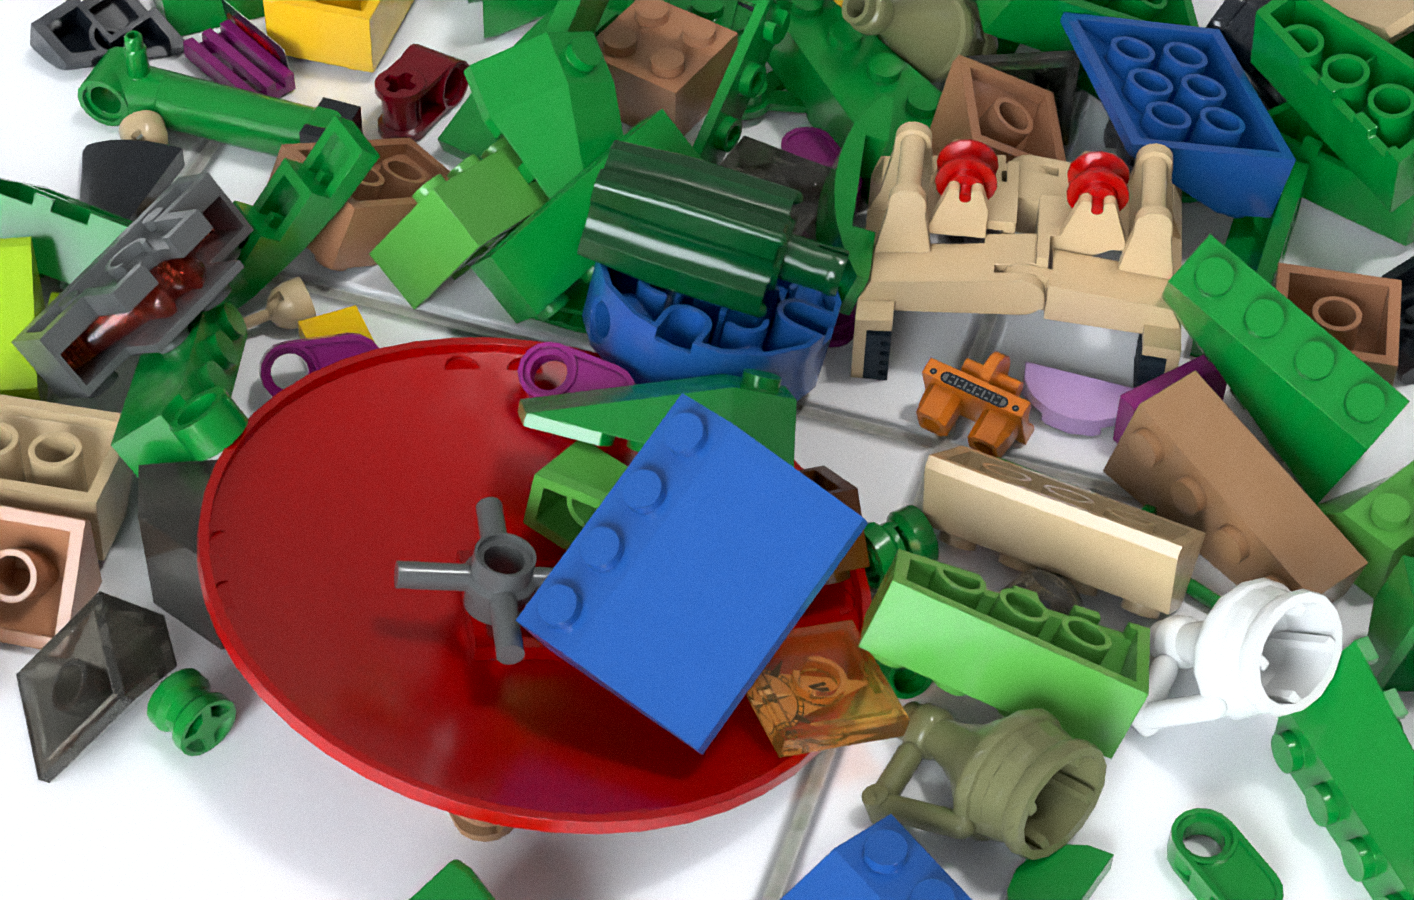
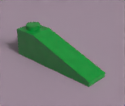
M744 369L742 377L717 374L520 399L518 414L525 427L598 446H612L615 437L627 439L626 446L639 452L683 393L736 425L794 467L797 399L786 386L780 385L782 379L780 376L766 371Z

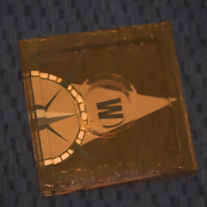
M852 620L792 629L746 693L747 699L779 758L904 736L910 719L874 657L869 651L858 647L861 634Z

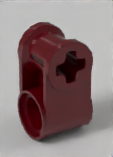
M420 44L410 45L398 60L375 79V94L382 103V113L378 118V133L383 139L411 138L414 141L423 138L439 119L450 109L456 107L463 99L469 85L464 75V70L469 64L465 60Z

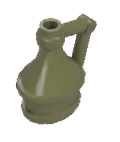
M843 0V18L851 24L853 29L865 35H878L885 45L931 84H945L952 62L958 55L991 68L995 63L998 49L997 38L983 32L978 7L973 0Z
M911 701L899 710L893 726L895 736L902 740L903 743L898 746L877 782L864 789L861 798L868 817L873 824L892 814L904 826L959 840L970 837L975 841L993 840L1005 843L1012 853L1024 859L1035 860L1048 857L1065 846L1083 827L1096 807L1104 787L1107 765L1103 752L1096 745L1085 739H1073L1061 728L1056 716L1042 708L1018 710L1010 716L987 724H965L955 721L948 710L932 703L920 704L916 701ZM922 759H934L944 770L950 781L953 809L901 796Z

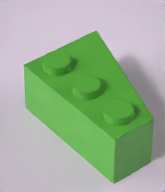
M504 136L481 155L483 160L480 161L475 154H472L447 175L449 180L446 181L441 174H438L422 185L412 195L417 205L369 253L414 310L426 302L450 276L455 281L468 272L471 268L468 265L469 263L490 251L549 200L537 181L528 184L517 168L523 162Z

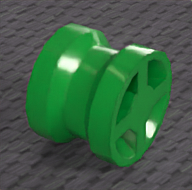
M194 668L181 669L168 676L152 693L147 704V716L150 722L161 731L172 732V740L175 746L188 756H199L212 750L226 737L236 718L234 703L220 692H211V685L208 679Z

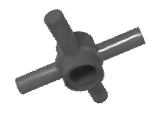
M487 497L481 499L476 505L480 539L475 545L473 555L468 558L465 564L397 560L394 570V585L397 589L465 591L463 603L467 612L478 621L492 625L497 660L502 664L512 665L520 662L525 656L521 625L515 620L553 568L535 567L537 558L533 547L523 538L507 533L502 502L497 498Z

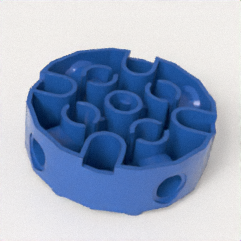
M596 262L582 317L592 348L603 360L616 364L628 371L636 385L717 374L742 377L744 369H756L780 376L782 378L780 385L786 386L798 401L816 387L842 301L838 291L836 297H832L822 292L778 279L775 290L766 292L762 303L767 307L766 315L762 318H757L646 283Z

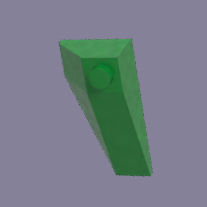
M593 31L546 32L473 63L464 70V75L484 124L495 139L504 135L523 162L517 168L528 184L537 181L549 199L611 147L614 140H619L623 136L614 80Z

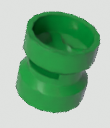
M906 505L890 512L884 523L868 522L864 529L870 565L864 568L868 584L873 589L879 588L898 549L938 561L939 547L934 530L927 517L914 505Z

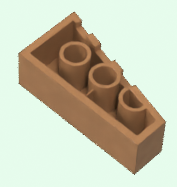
M1196 370L1139 404L1103 469L1105 474L1143 506L1145 504L1155 506L1157 508V516L1205 532L1206 535L1199 554L1236 586L1245 581L1264 577L1284 584L1290 591L1304 588L1320 593L1333 603L1347 593L1368 564L1365 558Z

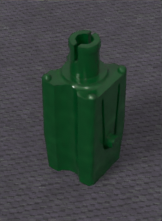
M614 140L603 169H600L590 199L588 217L577 251L578 255L646 283L757 318H762L766 315L767 307L762 302L766 292L775 290L778 279L822 292L827 296L836 297L849 256V251L844 248L830 246L793 234L796 221L791 218L793 205H799L803 201V194L799 190L691 156Z

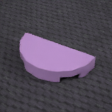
M1025 362L1024 386L1022 389L1024 399L1030 401L1042 413L1041 420L1045 424L1068 434L1096 436L1101 434V428L1115 426L1120 395L1134 389Z

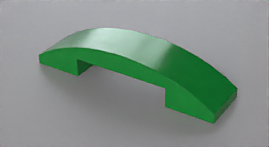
M882 95L873 102L853 125L826 178L817 208L816 241L849 251L837 290L842 301L839 313L850 315L870 276L876 232L856 227L852 224L859 177L870 178L889 142L895 98Z

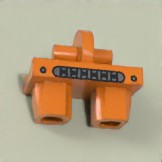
M996 351L989 356L984 365L967 358L961 367V371L934 358H930L924 367L922 377L925 391L916 411L918 423L923 429L939 436H948L961 415L976 422L967 436L969 447L996 458H1001L1015 440L1026 445L1035 430L1034 425L1029 423L1031 402L1019 397L1024 383L1008 376L1010 368L1009 356Z

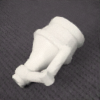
M1263 577L1245 581L1235 586L1218 599L1203 621H1198L1192 616L1172 615L1164 620L1155 622L1150 627V654L1155 660L1149 669V695L1131 725L1141 736L1149 737L1160 728L1216 720L1223 716L1235 720L1257 716L1262 713L1281 717L1306 709L1322 695L1334 677L1342 653L1343 629L1337 609L1326 596L1304 588L1290 591L1284 584ZM1194 666V674L1200 694L1166 699L1177 676L1178 668L1188 669Z

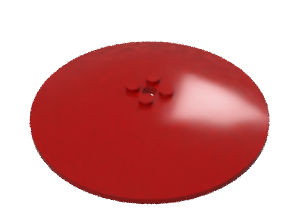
M496 337L443 338L413 341L378 348L339 360L304 376L278 392L248 418V424L242 434L229 447L223 450L215 463L204 492L197 531V569L203 599L219 639L236 668L259 697L292 729L326 755L364 778L409 799L479 821L549 833L598 835L643 832L688 824L734 809L766 794L794 776L822 751L842 726L857 698L858 693L802 720L803 723L816 731L798 726L790 734L775 739L748 690L702 755L548 650L522 626L524 658L512 665L500 663L496 657L492 625L478 621L467 612L463 603L465 591L395 588L394 570L397 560L465 564L468 558L473 555L475 545L480 539L476 505L481 499L487 497H494L502 502L507 533L523 538L533 547L537 558L535 567L554 568L566 552V550L523 523L534 475L577 441L525 427L519 417L518 407L520 399L530 398L519 382L518 367L520 360L527 350L544 342ZM571 347L602 359L598 353ZM559 361L546 362L539 367L535 374V386L543 390H552L559 387L566 379L567 365ZM615 437L612 446L594 445L626 466H629L638 454V452L626 446L627 439ZM794 460V468L797 470H803V468ZM865 568L850 570L851 577L849 579L822 587L761 673L771 675L781 665L778 675L780 679L853 685L862 684L870 652L858 646L864 617L872 602ZM789 739H792L795 742V746L788 744L789 747H785L782 740L790 742Z

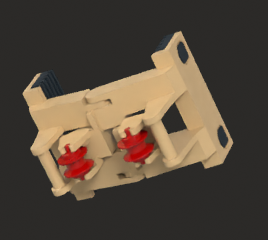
M916 121L902 124L897 129L891 156H881L871 175L865 229L876 233L869 280L857 299L850 377L887 380L894 311L1027 315L1040 309L1044 310V319L1139 333L1134 357L1133 388L1177 368L1181 355V323L1161 297L1167 282L1182 266V190L1172 184L1173 153L1165 145L1158 143L1143 146L1138 150L1131 174H1129V168L1124 160L1113 153L1104 151H1085L1072 163L1035 155H1021L1006 163V155H996L993 149L985 142L972 139H955L947 144L939 152L938 156H933L932 132L929 127ZM986 229L1001 230V234H986ZM929 233L985 238V242L931 244ZM1110 250L1122 251L1119 261L1093 256Z

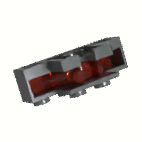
M209 172L178 177L11 343L60 399L95 398L115 383L119 376L115 370L129 356L156 352L165 354L172 351L188 337L191 330L187 325L201 311L205 312L216 307L230 294L232 287L229 283L244 268L240 260H236L241 253L238 245L254 229Z

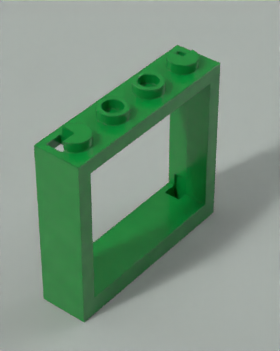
M558 0L544 33L593 31L595 33L609 0ZM737 0L754 7L692 146L703 161L721 166L725 154L731 152L737 145L742 133L743 125L741 119L750 99L755 98L764 85L767 73L765 65L774 45L779 44L788 31L791 20L789 11L792 3L788 0Z

